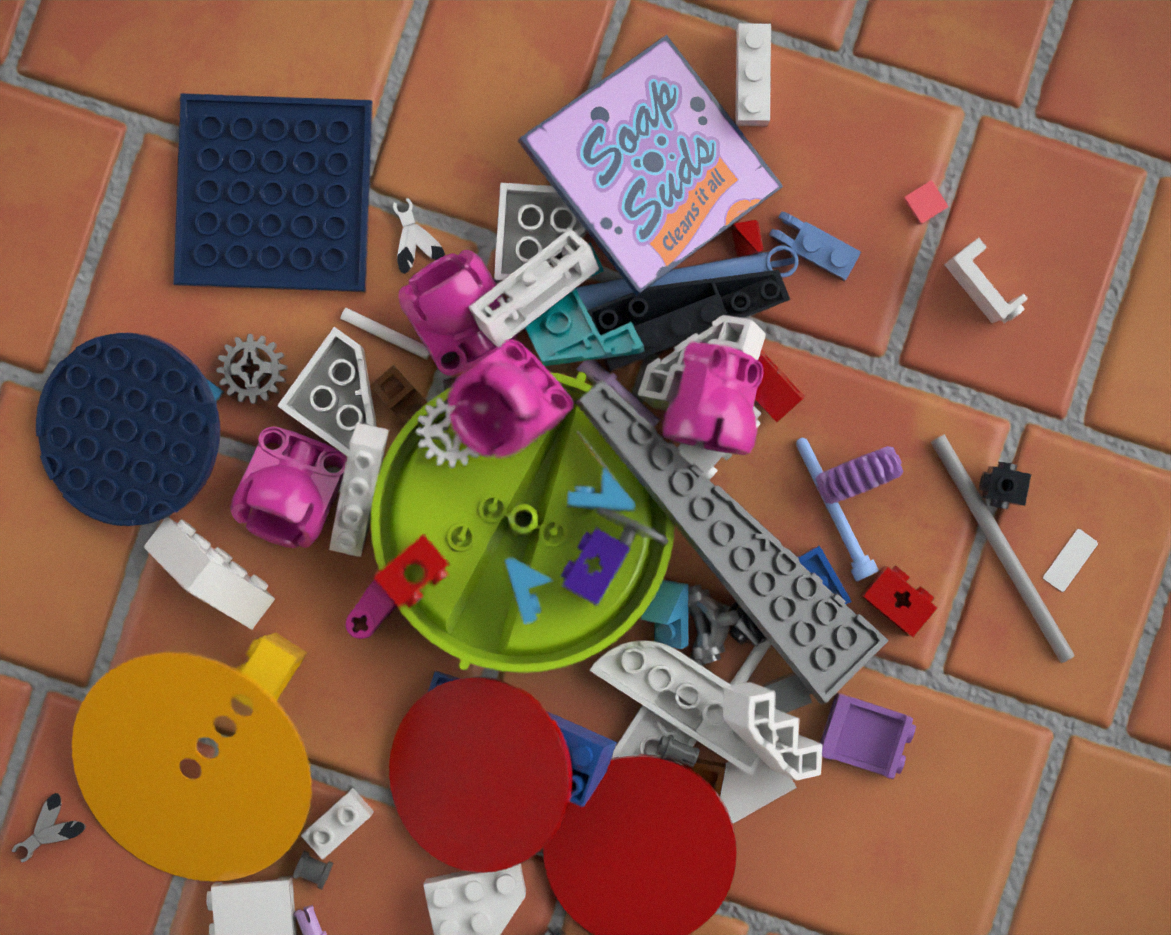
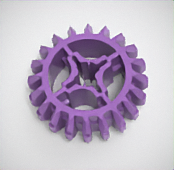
M887 446L821 472L816 477L817 488L825 503L833 504L900 477L903 473L902 462L899 455L896 454L894 447Z

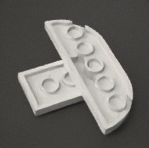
M648 640L631 641L618 645L603 654L589 669L642 704L617 743L612 758L639 754L661 757V755L656 753L662 735L667 737L673 735L674 740L692 747L696 741H699L753 776L760 757L723 719L724 687L732 685L675 648ZM666 757L667 760L676 762V763H678V764H680V765L682 764V763H680V762H677V761H675V760H672V759H669V758Z

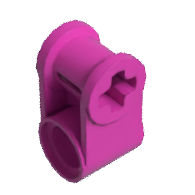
M376 580L369 585L358 604L346 619L345 626L347 632L355 638L365 639L374 634L380 624L397 606ZM366 616L368 618L366 621V625L369 627L368 630L356 632L357 624L354 622L355 618L362 619Z

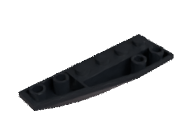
M779 270L650 286L637 296L633 292L587 311L599 335L609 333L631 322L644 346V352L639 354L604 358L608 371L611 373L674 348L695 333L700 335L712 327V322L722 315L746 319L791 299Z

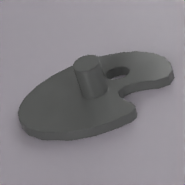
M598 507L596 510L598 515L623 528L618 541L629 547L635 535L642 538L646 536L665 546L669 541L659 533L618 513Z

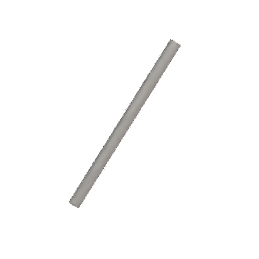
M945 434L931 442L932 446L1060 663L1066 662L1075 656Z

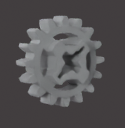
M252 334L247 335V342H243L240 337H236V346L234 348L227 344L224 346L229 352L228 355L218 356V359L224 362V367L217 368L216 372L225 375V378L219 383L222 386L230 385L227 391L229 396L238 392V401L244 402L247 396H249L251 404H257L258 396H261L264 401H268V392L270 390L277 394L280 392L276 386L277 381L286 382V379L280 376V371L287 370L288 366L279 363V360L283 359L285 355L282 352L274 353L277 347L275 342L266 346L265 336L261 335L257 342H255ZM258 348L265 351L272 362H264L259 357ZM243 351L244 356L238 363H233L236 355ZM253 359V363L260 368L259 371L254 372V377L251 379V374L245 372V367H249ZM272 375L269 382L261 388L260 382L265 376ZM233 376H240L245 381L246 390L236 384Z

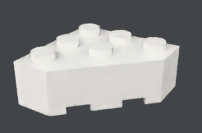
M501 183L494 281L496 283H501L570 228L580 238L588 233L552 186ZM560 249L546 259L549 265L552 264L550 259L553 256L558 259L562 255V250Z
M334 327L280 401L278 407L347 456L357 422L377 427L364 348Z
M169 517L165 518L144 545V548L186 591L248 628L253 629L275 600L266 590L269 585L255 574L252 577L247 575L248 572L236 562H230L233 558L219 547L213 549L210 547L211 544L195 533L197 530L186 521L181 519L177 523Z
M521 864L496 872L460 871L427 878L424 882L434 935H501L526 896V886Z

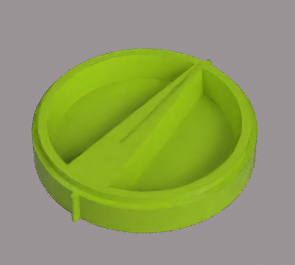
M550 372L571 397L573 408L553 429L547 430L524 449L512 456L496 458V454L493 456L479 454L477 458H474L469 454L467 456V465L464 466L459 459L456 460L454 468H450L449 460H444L441 466L437 465L438 456L434 455L429 459L426 457L429 451L428 446L425 448L419 447V443L425 438L424 436L416 435V430L425 426L418 421L419 416L428 418L429 414L425 408L429 405L436 409L438 398L444 404H448V395L452 389L451 387L430 400L414 414L401 429L382 462L374 490L371 510L372 543L379 570L381 571L423 534L449 562L450 566L445 569L449 575L435 587L431 583L420 591L424 596L411 608L403 605L399 609L410 623L429 641L448 654L461 659L459 665L461 670H467L471 663L502 672H543L582 661L608 647L635 624L655 597L665 576L671 557L675 525L575 403L593 387L584 383L586 379L584 372L578 373L576 379ZM446 411L440 413L431 425H439L446 418ZM450 421L448 430H443V434L449 435V440H451V446L453 447L457 433ZM577 431L580 432L607 467L619 486L635 503L632 512H613L638 522L669 540L665 546L646 536L642 538L635 535L630 545L631 549L597 606L562 587L565 579L560 577L569 560L576 562L582 551L577 549V546L586 531L592 534L598 528L619 540L623 528L596 513L597 509L567 507V494L569 491L575 492L576 486L593 487L597 494H600L603 467L576 434ZM431 439L439 450L446 452V446L439 439ZM461 442L458 445V453L468 448V446ZM594 557L591 561L586 559L585 564L588 565L586 572L592 574L595 570L600 572L602 569L598 566L600 559ZM513 558L553 580L552 582L528 589L530 595L536 593L541 612L535 614L537 621L523 624L505 560ZM413 564L406 568L404 576L408 582L417 583L423 578L424 572L419 565Z

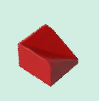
M757 220L732 225L731 229L737 257L758 254L763 251Z

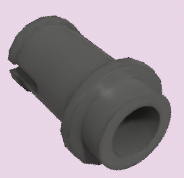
M662 735L657 745L656 753L661 755V759L665 760L667 757L693 768L699 755V748L674 740L673 735L668 737Z

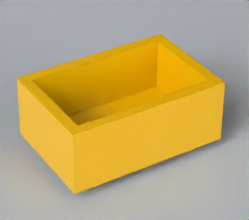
M275 632L268 636L264 635L263 638H256L246 653V656L250 659L245 665L238 666L236 670L257 683L277 702L308 653ZM242 694L234 696V698L249 708L254 709L253 702L249 697Z

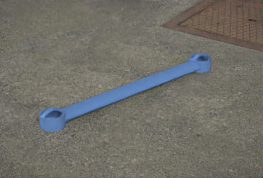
M777 246L769 252L672 269L651 286L772 271V268L794 264L790 271L780 273L782 278H787L796 271L798 256L788 246ZM779 250H785L792 255L788 259L770 261L771 255ZM624 279L576 287L587 310L633 293Z

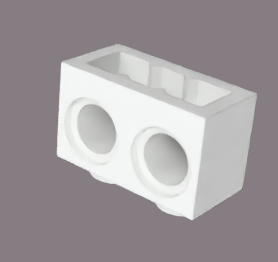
M352 788L306 829L301 836L323 860L370 818L374 811Z

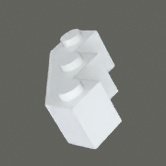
M722 315L712 322V327L700 335L695 333L675 346L673 353L662 360L657 358L648 364L638 396L654 409L667 410L673 398L678 395L684 369V351L690 342L729 346L747 353L758 360L766 334L753 320Z
M751 682L724 687L723 719L771 770L796 781L821 775L822 744L798 734L799 718L774 709V691Z

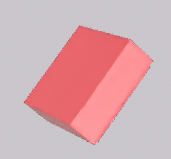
M932 180L903 198L920 225L949 207Z

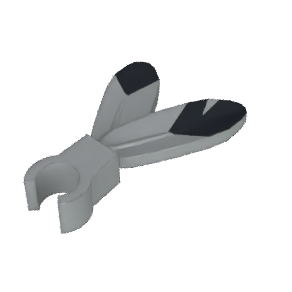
M54 793L45 801L39 814L34 834L24 842H20L13 847L12 852H16L20 846L27 848L28 855L22 858L21 862L29 860L33 852L41 844L68 840L77 837L85 830L86 825L79 821H68L54 825L62 806L59 793Z

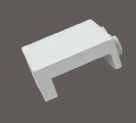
M978 238L944 265L992 324L1000 320L1006 323L1024 310L1021 304L1028 298L1022 294L1006 303L972 261L987 248Z
M280 876L277 880L229 884L215 882L211 886V891H207L208 911L213 910L214 923L209 925V935H297L292 876Z

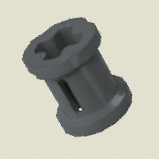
M304 850L295 868L293 878L298 879L302 877L316 883L317 888L322 890L334 863L330 861L324 863L309 856V852Z

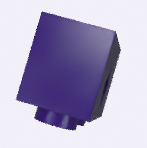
M598 528L592 534L586 531L577 546V549L582 551L576 562L569 560L560 577L565 579L562 587L594 606H597L631 549ZM594 557L599 558L598 566L602 568L601 571L595 570L592 574L586 572L588 565L585 564V560L591 561Z

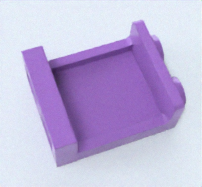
M837 692L820 741L822 744V757L831 760L835 759L894 779L895 774H901L906 756L902 755L905 743H911L916 725L912 724L913 718L909 715Z

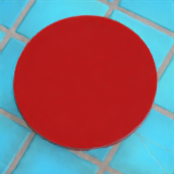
M467 677L449 681L435 687L418 699L409 709L393 739L389 760V781L393 801L400 819L410 835L426 852L439 861L457 869L486 873L501 871L519 865L532 858L551 841L563 822L562 818L566 811L567 803L571 798L572 767L568 747L555 720L551 719L535 697L522 688H517L500 679Z
M644 754L611 758L606 774L585 806L581 807L570 801L567 803L561 826L543 849L547 877L557 900L572 919L594 935L691 934L706 923L723 903L734 878L737 858L734 825L724 802L714 788L687 766H682L667 759H661L659 756Z

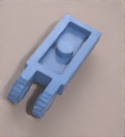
M782 211L778 218L784 224L799 230L796 239L793 240L782 231L775 229L771 230L769 236L779 243L792 248L798 256L846 281L861 251L806 221L803 223L798 218Z

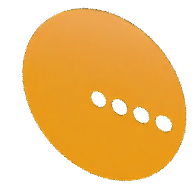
M175 652L152 653L125 661L111 669L95 683L82 701L75 719L72 735V759L78 785L90 810L102 827L114 840L138 859L159 870L182 878L199 881H228L255 874L269 867L280 859L298 838L305 824L311 802L312 781L307 754L298 732L284 710L272 696L246 675L216 660L199 655ZM242 694L251 699L254 709L250 715H239L233 710L231 700L235 695ZM219 716L229 717L236 725L235 734L231 737L221 736L214 728V720ZM203 737L211 738L218 745V755L214 758L202 756L197 750V741ZM186 758L195 760L201 767V776L197 779L185 777L180 771V762Z

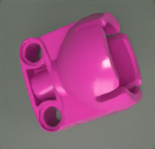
M462 250L459 255L451 253L428 264L409 279V285L403 286L399 290L398 298L401 309L438 369L445 375H455L469 369L498 350V347L479 329L469 309L473 303L497 286L482 259L470 250ZM503 294L488 305L492 311L500 307L498 301L500 297H503L505 303H507ZM520 331L510 339L514 340L516 337H518ZM445 353H456L455 358L451 362L444 363L441 361Z
M513 339L506 340L498 350L460 375L448 395V406L456 407L450 412V421L462 442L478 454L484 456L496 454V458L512 456L524 449L547 430L553 429L573 408L572 399L561 384L528 349Z
M690 342L684 351V369L678 395L673 398L665 412L663 421L664 437L690 446H694L697 440L704 441L703 447L705 449L736 455L750 454L757 435L753 405L757 387L763 378L761 362L751 355L729 346Z
M274 426L265 428L259 434L258 445L231 501L233 518L238 523L247 522L246 528L249 532L268 542L287 548H296L299 545L303 548L310 547L319 536L342 485L347 461L346 456L322 442L296 432ZM273 442L280 445V448L271 450L265 445ZM328 466H336L340 469V471L337 473H329L325 470V468Z

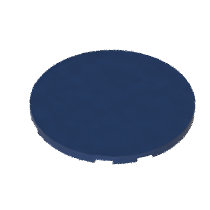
M114 333L95 337L82 343L57 364L48 377L40 395L36 414V436L39 438L42 454L40 458L49 479L53 480L67 502L83 514L103 523L117 526H136L168 518L187 506L198 495L210 477L216 462L220 442V421L216 401L206 378L194 362L181 350L164 340L150 335Z

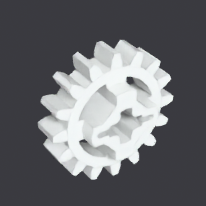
M438 398L436 409L429 405L426 406L425 409L429 414L428 418L419 416L418 421L425 425L424 428L416 430V435L424 436L425 438L419 443V447L425 448L428 446L429 451L426 457L429 459L434 455L438 456L437 465L441 466L444 460H449L450 468H454L456 460L459 459L465 466L468 464L467 456L469 454L474 458H477L479 454L469 447L458 453V445L462 440L457 434L454 446H451L449 435L443 434V430H448L450 412L456 407L448 406V404H444ZM446 411V418L439 425H431L440 413ZM431 439H439L446 446V452L439 450Z

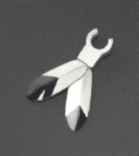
M408 198L406 202L409 204V209L405 213L398 211L397 203L394 202L393 209L399 215L404 227L397 255L398 267L403 274L409 272L413 266L416 245L434 260L445 256L443 247L422 227L415 224L412 213L413 204Z

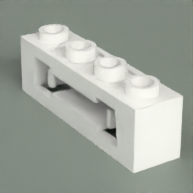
M570 228L469 307L479 329L499 348L506 340L512 338L599 270L590 246ZM561 249L563 258L559 260L553 256L550 259L553 265L551 267L546 259ZM505 293L509 296L507 303H505L503 297H500L498 299L500 307L494 311L488 307L501 294Z
M358 422L356 424L350 441L329 550L361 557L371 520L374 490L389 430Z

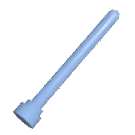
M799 438L796 441V447L817 487L816 477L823 470L806 438ZM825 503L853 560L851 562L853 569L850 571L855 581L857 582L878 572L879 569L874 559L870 560L868 555H864L839 503Z

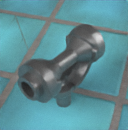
M701 584L688 587V613L693 617L698 634L692 651L694 659H701L702 664L720 660V653L725 652L723 643L727 638L729 625L738 623L739 615L736 611L726 612L723 606L710 597L709 589L702 590ZM705 613L707 614L709 621H711V632L708 626Z

